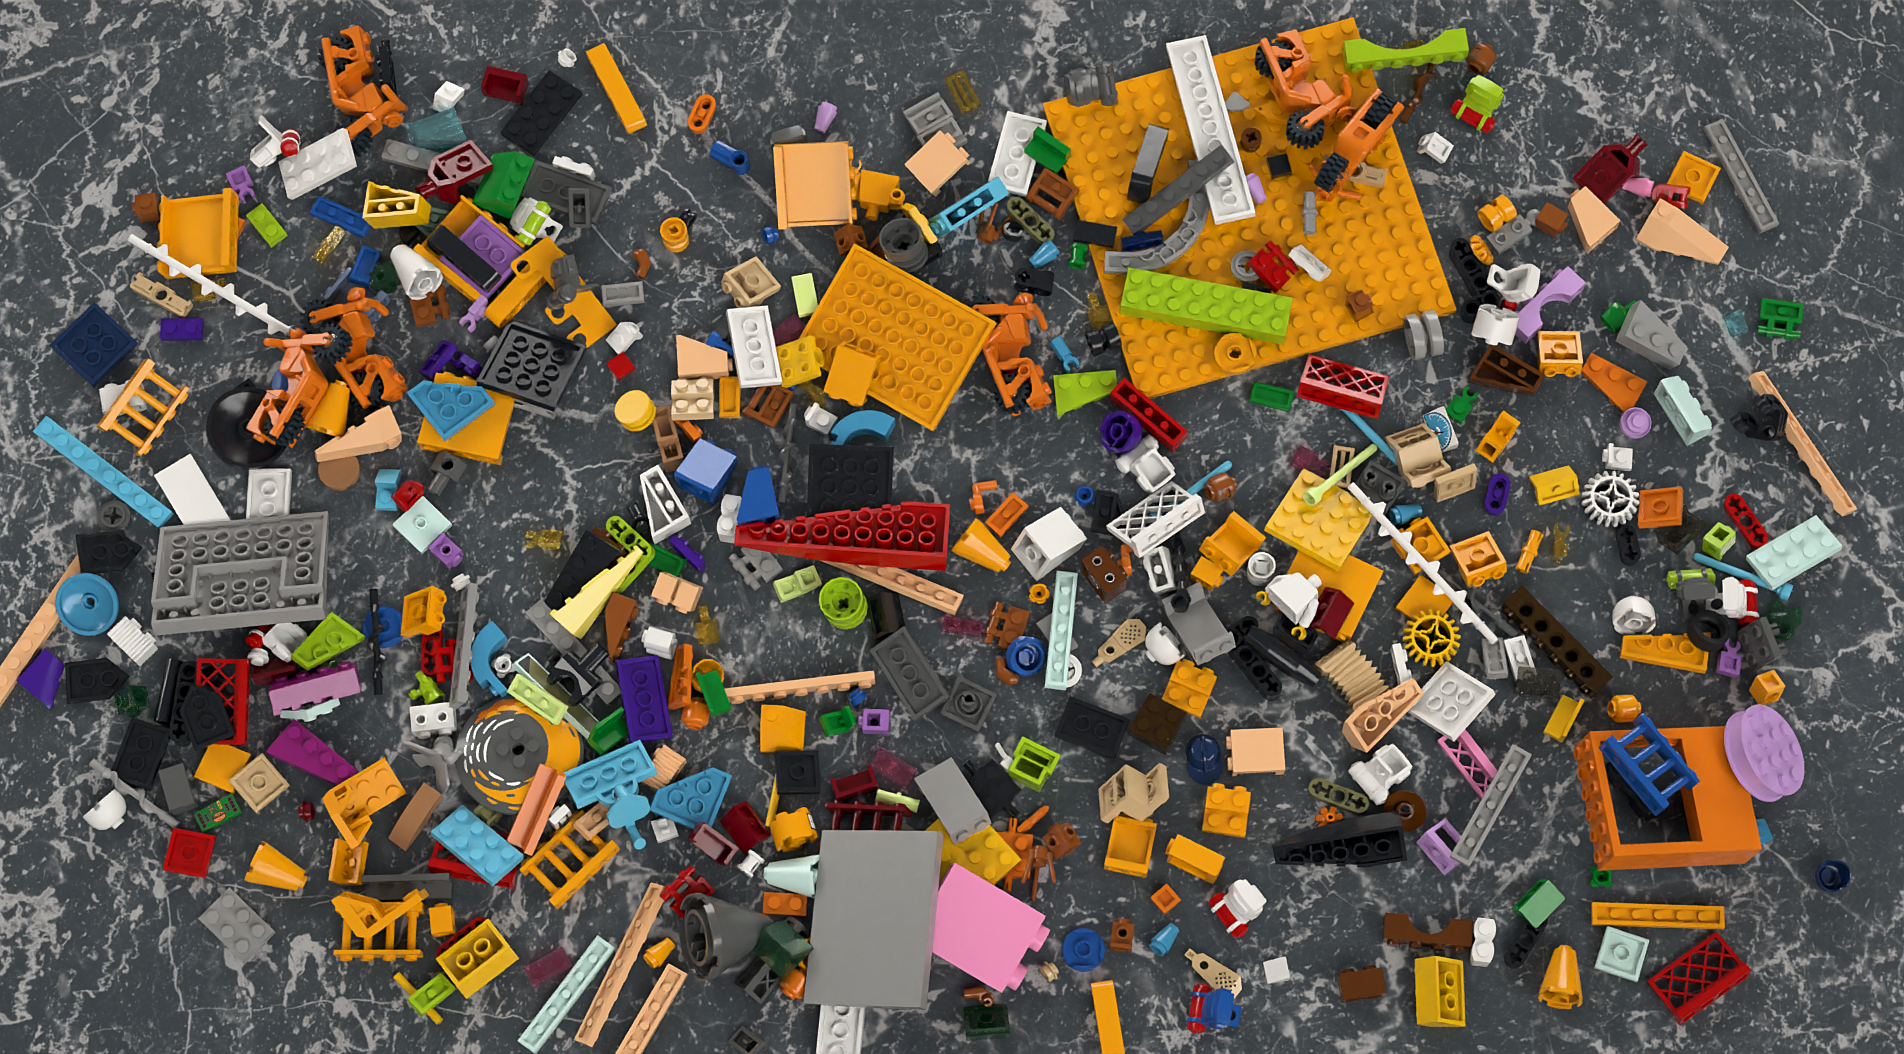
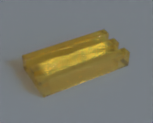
M963 70L945 78V82L963 115L969 110L973 111L974 108L981 107V103ZM959 77L962 78V80H963V82H964V84H965L967 90L969 91V93H970V95H971V97H972L974 103L971 104V102H970L969 98L967 97V95H966V93H965V91H964V89H963L961 83H960L959 80H958ZM952 80H954L967 106L964 107L957 91L955 90L951 82Z

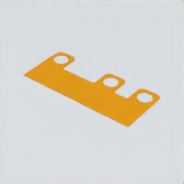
M546 236L512 261L510 266L519 279H526L536 270H539L555 291L554 279H551L550 267L555 259L564 255L551 238ZM525 260L530 264V269L527 273L518 272L516 266L519 261ZM579 276L580 285H586L585 282ZM592 291L577 293L575 299L563 307L565 314L562 318H554L551 314V309L548 307L545 309L548 317L556 325L574 315L581 326L570 333L567 339L573 341V337L581 333L586 337V348L617 326Z

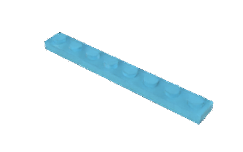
M48 416L33 430L34 434L158 529L163 527L174 514Z

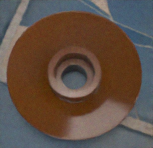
M1408 790L1392 793L1386 799L1383 807V813L1399 811L1403 832L1419 828L1424 823L1427 815V807L1424 800L1415 792ZM1406 805L1410 810L1405 811L1402 809V806Z

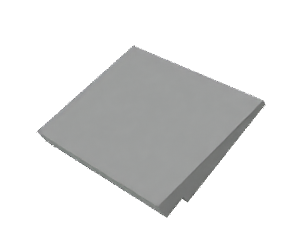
M328 511L160 527L151 599L153 607L151 625L155 636L326 619Z
M822 830L804 1004L926 1010L944 834L939 831Z

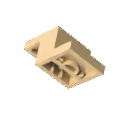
M1425 423L1385 437L1387 445L1394 451L1399 474L1412 488L1423 487L1426 483L1434 481L1436 477L1452 472L1451 467L1443 460L1438 437Z
M1159 763L1145 775L1125 764L1098 789L1101 820L1109 823L1121 811L1141 822L1150 816L1154 810L1169 798L1166 766Z

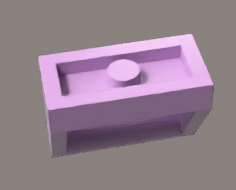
M1446 818L1425 832L1416 842L1444 876L1460 863L1450 858L1452 851L1439 838L1436 832L1443 828L1456 844L1461 837Z

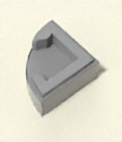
M1235 91L1225 101L1227 112L1244 111L1250 107V103Z

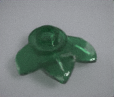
M1775 600L1770 607L1769 614H1760V618L1766 616L1769 624L1775 622L1778 627L1773 629L1785 628L1787 630L1786 634L1779 632V635L1774 637L1780 641H1787L1792 638L1794 629L1801 624L1803 614L1801 607H1795L1788 611L1784 604L1779 600Z

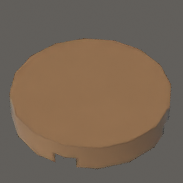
M355 456L321 461L318 465L320 480L327 488L334 491H343L351 485L353 486L360 476L361 467Z

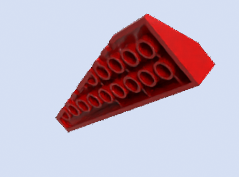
M908 501L901 502V505L892 507L891 504L882 505L881 508L870 509L869 507H864L859 511L852 512L850 510L815 514V517L809 518L799 516L794 520L787 521L777 519L772 523L755 522L736 525L734 545L821 561L946 571L950 504Z

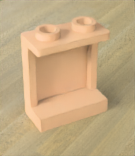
M941 131L936 133L904 164L935 197L942 192L939 188L962 166L971 163L967 159L970 155L962 147L958 149L954 145L956 140L948 132L946 134Z
M1283 728L1238 729L1230 731V736L1226 737V748L1231 750V757L1227 758L1228 770H1232V776H1237V774L1264 772H1275V775L1284 774Z

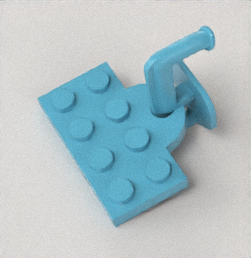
M640 740L564 772L566 776L564 784L577 809L599 801L602 806L610 809L607 813L610 826L613 828L625 826L636 849L645 847L646 841L641 837L634 821L645 817L650 811V806L645 796L638 795V783L657 775V771Z

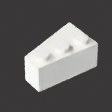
M659 465L640 474L654 544H657L690 525L691 521Z

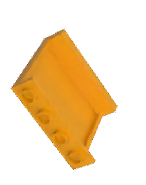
M849 141L775 144L773 153L778 229L796 226L853 225L854 220H857V208H853V200H856V188L852 187L851 179H855L854 167L850 166V159H853L854 154L853 146H849Z
M224 188L223 194L171 200L165 195H161V203L159 204L161 217L158 223L160 241L157 247L164 244L168 245V256L189 268L200 264L202 276L237 272L239 195L232 188ZM161 260L157 261V270L166 279L188 277L183 273L171 277L169 275V265Z
M461 195L460 202L440 223L460 238L472 223L482 215L525 251V246L519 242L517 235L513 237L508 233L509 229L504 224H497L493 221V216L486 210L481 211L476 207L477 205L472 204L473 199L470 197L466 199ZM427 239L421 245L418 243L413 248L415 252L437 266L443 275V279L474 303L482 295L440 261L443 255L438 256L426 245Z
M450 372L436 373L433 382L461 384L462 386L469 387L477 386V381L469 376H463V378L456 377ZM484 388L495 402V406L446 442H444L424 416L417 444L420 449L438 453L442 451L453 456L501 465L503 459L501 452L515 399Z
M1298 550L1287 574L1292 575L1298 572L1306 580L1315 574L1322 582L1316 588L1318 599L1324 588L1329 587L1341 590L1355 603L1335 638L1340 642L1351 640L1367 604L1382 577L1383 570L1349 555L1340 570L1336 571ZM1273 603L1272 606L1275 607V610L1281 613L1282 611ZM1316 629L1321 633H1325L1323 630Z

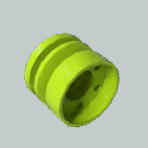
M839 577L827 582L820 591V608L831 625L838 629L847 630L855 628L863 622L867 615L868 604L865 595L856 582L849 578ZM843 604H845V605H848L849 607L846 609V608H844V607L842 608L841 606H842Z

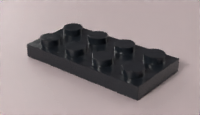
M549 70L502 129L501 135L535 156L583 95L582 91Z

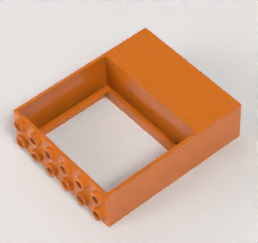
M1725 726L1657 729L1667 738L1668 743L1682 756L1683 761L1696 773L1697 778L1700 780L1691 790H1688L1685 786L1680 788L1691 841L1620 844L1603 754L1599 747L1612 735L1616 740H1619L1631 730L1590 731L1574 747L1573 755L1578 764L1577 775L1582 784L1581 795L1586 805L1585 816L1590 825V841L1594 845V861L1597 863L1598 871L1745 864L1762 850L1751 795L1735 776L1727 758L1724 744ZM1641 734L1623 748H1646L1650 744Z

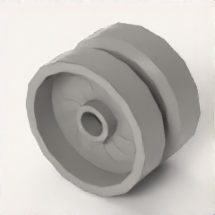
M1435 310L1422 312L1420 318L1417 314L1405 315L1403 318L1404 335L1411 358L1413 360L1423 359L1427 352L1431 356L1443 354V334Z

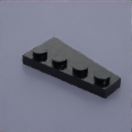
M586 529L544 602L557 611L566 605L565 600L567 598L573 599L585 584L611 565L610 563L623 551L589 529Z

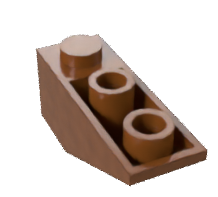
M615 592L612 593L605 609L608 653L610 654L609 659L611 663H615L616 658L619 659L621 657L624 639L629 638L632 630L630 625L633 620L637 619L640 612L636 600Z

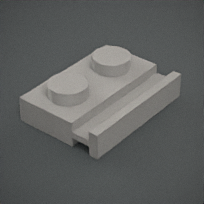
M939 92L903 111V115L907 118L908 123L917 136L951 116L953 117L952 112L940 97Z
M952 116L917 136V140L922 147L939 131L944 134L948 132L956 140L954 145L957 148L967 143V138L963 135V132Z

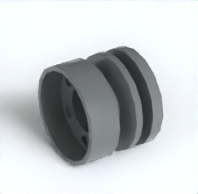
M898 218L890 221L883 227L880 232L879 241L886 261L907 273L920 269L927 261L929 254L920 226L909 218Z

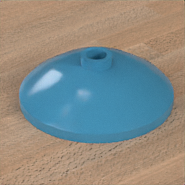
M91 573L73 575L62 583L56 594L55 605L60 620L67 628L77 634L88 636L100 634L106 631L117 618L119 611L117 594L111 584L98 575ZM89 598H93L95 603H90Z

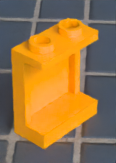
M846 342L840 343L837 347L823 392L828 393V396L833 399L841 398L847 400L848 404L852 406H863L867 402L868 398L866 396L881 355Z
M1233 511L1228 516L1226 522L1212 536L1205 538L1199 551L1232 577L1260 549L1266 537Z
M1124 813L1114 817L1104 870L1146 878L1157 824L1153 823L1152 819L1145 818L1141 822L1137 819H1132L1131 816Z

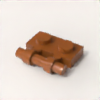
M442 282L435 292L430 291L425 294L427 297L424 299L414 300L409 297L417 328L437 323L435 315L441 314L443 320L450 318V305L446 302V289ZM437 297L438 305L433 307L431 298Z
M995 602L994 609H991L989 615L991 617L989 625L984 631V643L992 644L993 638L1000 639L998 648L1007 650L1013 640L1019 636H1024L1030 611L1010 606L1008 613L1002 612L1004 604ZM999 620L1005 621L1002 631L996 629Z

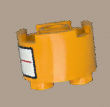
M806 807L797 809L795 813L788 814L787 812H782L775 815L776 820L772 821L769 826L777 851H780L781 848L783 852L803 848L802 844L808 840L813 843L818 839L811 813L808 812Z

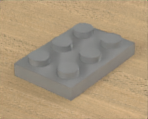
M230 887L198 918L244 964L276 933Z

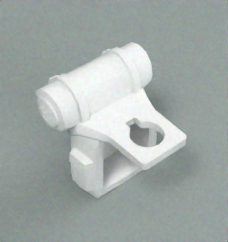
M1148 434L1145 438L1141 439L1140 443L1133 450L1122 453L1115 462L1121 472L1127 474L1131 471L1137 477L1136 481L1141 488L1152 493L1166 484L1176 474L1173 471L1175 468L1166 456L1162 457L1158 453L1159 444L1157 440Z
M1394 744L1381 747L1372 755L1373 758L1369 762H1355L1348 771L1352 779L1360 785L1369 796V799L1376 805L1384 804L1390 796L1388 789L1394 783L1398 785L1410 775V770L1412 769L1410 762Z

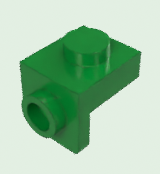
M849 706L843 707L840 711L824 714L819 717L826 738L847 733L856 725L855 715L851 712Z

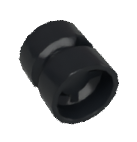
M1113 322L1102 325L1100 330L1094 328L1085 332L1088 346L1094 357L1106 353V349L1114 350L1122 347L1120 335Z

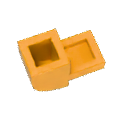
M1503 410L1493 427L1482 439L1476 451L1493 463L1510 442L1521 422Z

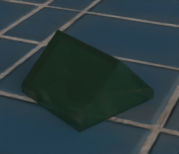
M783 919L762 929L753 952L784 980L814 948Z
M1007 1003L992 1004L990 1007H985L984 1005L963 1007L966 1041L1010 1037Z

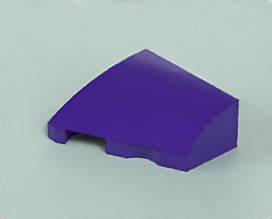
M44 649L17 679V682L51 709L54 705L55 692L60 685L59 678L63 674L65 665L48 650Z

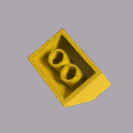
M489 919L485 920L436 958L466 999L519 959Z
M1440 956L1415 959L1417 1025L1428 1027H1465L1463 961Z

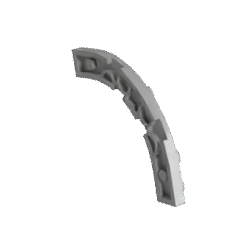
M1201 187L1189 196V206L1182 225L1160 246L1137 252L1105 251L1104 274H1127L1128 267L1154 271L1169 265L1185 254L1200 236L1208 217L1210 205L1205 187Z

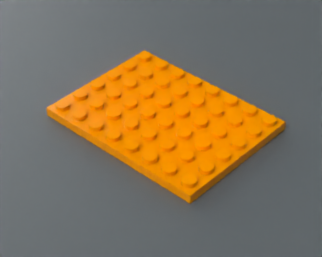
M854 243L799 339L810 335L815 337L816 347L820 348L825 359L824 366L820 368L827 372H830L837 347L842 342L881 355L867 394L934 432L997 323Z

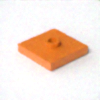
M1682 486L1640 490L1639 529L1682 525Z

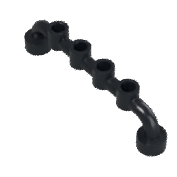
M1180 531L1172 535L1170 542L1174 552L1172 563L1176 569L1174 580L1178 586L1176 595L1171 599V606L1175 612L1185 613L1191 603V597L1186 589L1190 582L1184 572L1188 567L1183 557L1186 548L1181 540Z

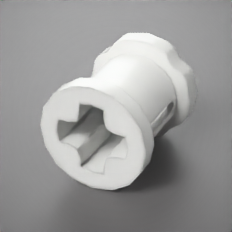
M749 849L748 856L741 864L737 865V868L746 876L752 878L754 871L765 860Z

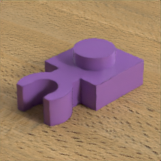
M245 165L226 173L232 189L236 193L239 192V198L243 204L246 203L244 197L247 194L256 199L254 191L249 188L254 184Z
M1729 639L1723 645V651L1718 654L1716 673L1732 678H1737L1740 675L1742 656L1736 655L1741 646L1738 641L1734 644V648L1729 646Z

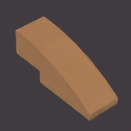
M670 405L656 408V415L652 422L667 473L677 470L684 461L675 423L672 421Z
M424 782L400 816L388 839L404 851H407L432 818L431 814L444 797Z

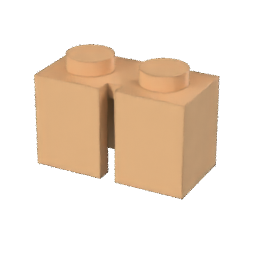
M660 572L651 596L657 598L656 602L666 606L668 603L676 606L675 610L687 614L688 611L695 610L703 587L668 572Z

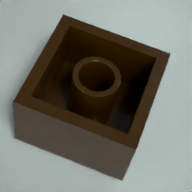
M1149 693L1132 722L1128 735L1166 755L1186 720L1187 712Z

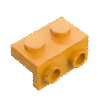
M336 838L332 849L329 881L339 885H362V875H364L369 843L361 841L358 846L351 849L345 840Z

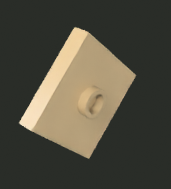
M1475 463L1436 477L1433 495L1435 501L1440 502L1475 489L1477 477Z
M263 753L228 780L256 814L290 787L288 782Z

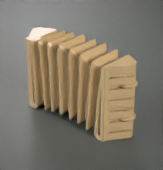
M1346 640L1326 656H1322L1314 666L1321 673V676H1328V681L1333 680L1332 685L1337 684L1336 690L1342 689L1341 695L1346 694L1344 700H1349L1347 706H1352L1350 712L1352 714L1358 707L1390 689L1389 686H1383L1385 680H1379L1381 673H1376L1377 667H1371L1372 660L1365 661L1366 655L1360 656L1361 649L1355 651L1356 644Z

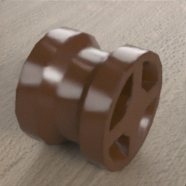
M1251 127L1242 132L1240 144L1244 151L1252 153L1260 148L1262 140L1260 131Z

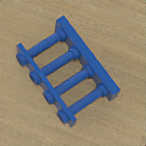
M1642 713L1633 721L1635 726L1633 730L1619 740H1616L1612 735L1599 749L1650 811L1657 816L1670 805L1666 800L1683 786L1691 790L1700 780L1697 778L1696 773L1683 761L1682 756L1668 743L1667 738L1656 729L1653 721ZM1642 734L1650 745L1634 757H1630L1623 747ZM1656 751L1664 762L1646 775L1638 767V764ZM1668 769H1671L1678 779L1659 792L1652 781Z

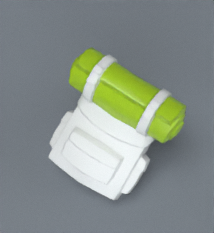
M531 197L524 198L514 210L510 224L512 229L519 234L517 239L523 245H531L536 238L544 239L547 236L546 226L555 227L554 233L549 236L554 242L563 228L561 224L549 217L552 209L547 202L537 201Z

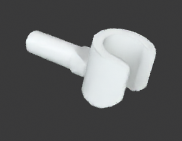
M996 743L995 747L1004 759L1000 766L1008 773L1013 760L1004 752L1000 743Z

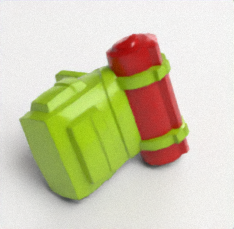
M1478 75L1472 78L1465 90L1466 97L1463 100L1459 98L1452 104L1450 113L1455 115L1456 119H1461L1475 127L1477 131H1483L1487 134L1494 128L1495 118L1492 117L1494 109L1497 110L1501 105L1504 94L1503 88Z

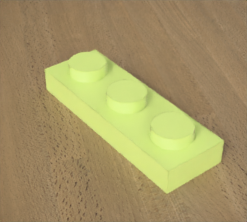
M516 674L507 690L509 694L555 725H559L569 707L522 674Z

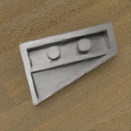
M1642 300L1630 306L1616 339V342L1668 370L1680 365L1687 348Z

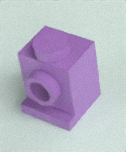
M444 533L428 547L431 554L449 570L452 567H456L463 559L462 556L464 554L462 550L446 537ZM449 548L450 552L444 554V552Z
M863 709V715H859V728H862L863 734H884L889 736V710ZM872 721H877L878 725L871 726L870 723Z

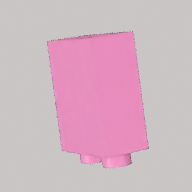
M951 863L938 887L932 953L1002 993L1006 986L1013 990L1018 988L1028 970V967L1020 963L1028 948L1038 952L1045 942L1050 929L1041 925L1046 917L1045 915L960 865Z

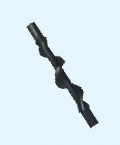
M369 589V607L371 610L373 634L367 639V647L374 652L372 676L374 680V695H383L381 667L386 661V656L379 648V634L384 631V628L378 616L380 607L378 604V589Z

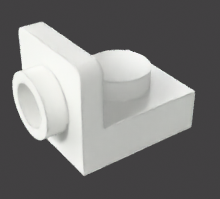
M1433 132L1422 136L1418 143L1417 152L1419 154L1426 152L1442 164L1445 163L1454 145L1438 133Z
M816 402L812 407L809 406L804 414L806 426L828 437L838 421V417L820 408Z
M1609 443L1602 453V462H1605V469L1631 471L1633 449L1613 447L1614 444Z

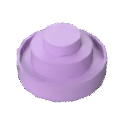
M1634 407L1622 414L1619 425L1625 436L1638 439L1649 432L1652 421L1650 415L1645 410Z

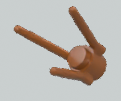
M997 202L993 206L988 222L984 223V225L985 210L980 212L978 227L975 233L977 234L976 238L984 243L991 244L993 240L997 241L1004 225L1011 219L1008 215L995 231L996 227L992 225L998 207Z
M1039 845L1029 850V858L1021 879V883L1024 884L1033 862L1035 870L1031 896L1032 902L1036 899L1039 869L1045 867L1046 863L1049 865L1052 883H1056L1053 853L1049 852L1048 847Z

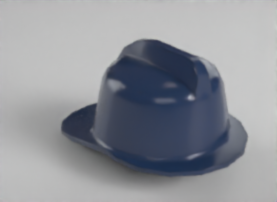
M1200 734L1194 736L1186 746L1189 775L1199 784L1208 785L1214 783L1222 772L1219 743L1210 735Z

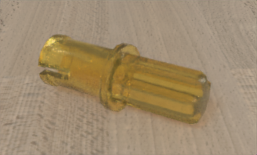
M335 226L326 240H322V245L312 258L323 265L330 253L336 250V245L346 232L341 227Z

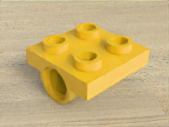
M810 335L776 347L782 387L788 388L821 376L820 367L824 366L825 359L820 348L816 347L814 336Z

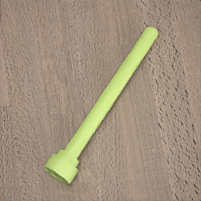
M1371 444L1321 485L1313 488L1310 487L1303 493L1305 502L1310 506H1315L1319 503L1325 491L1376 452L1377 446Z

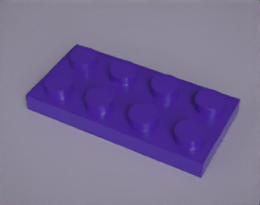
M658 655L616 660L615 665L629 743L631 744L638 740L644 743L672 739L673 734Z

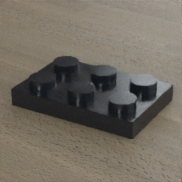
M1070 696L1054 737L1115 760L1130 719Z
M132 717L111 771L117 772L118 778L124 783L151 791L171 739L169 728Z

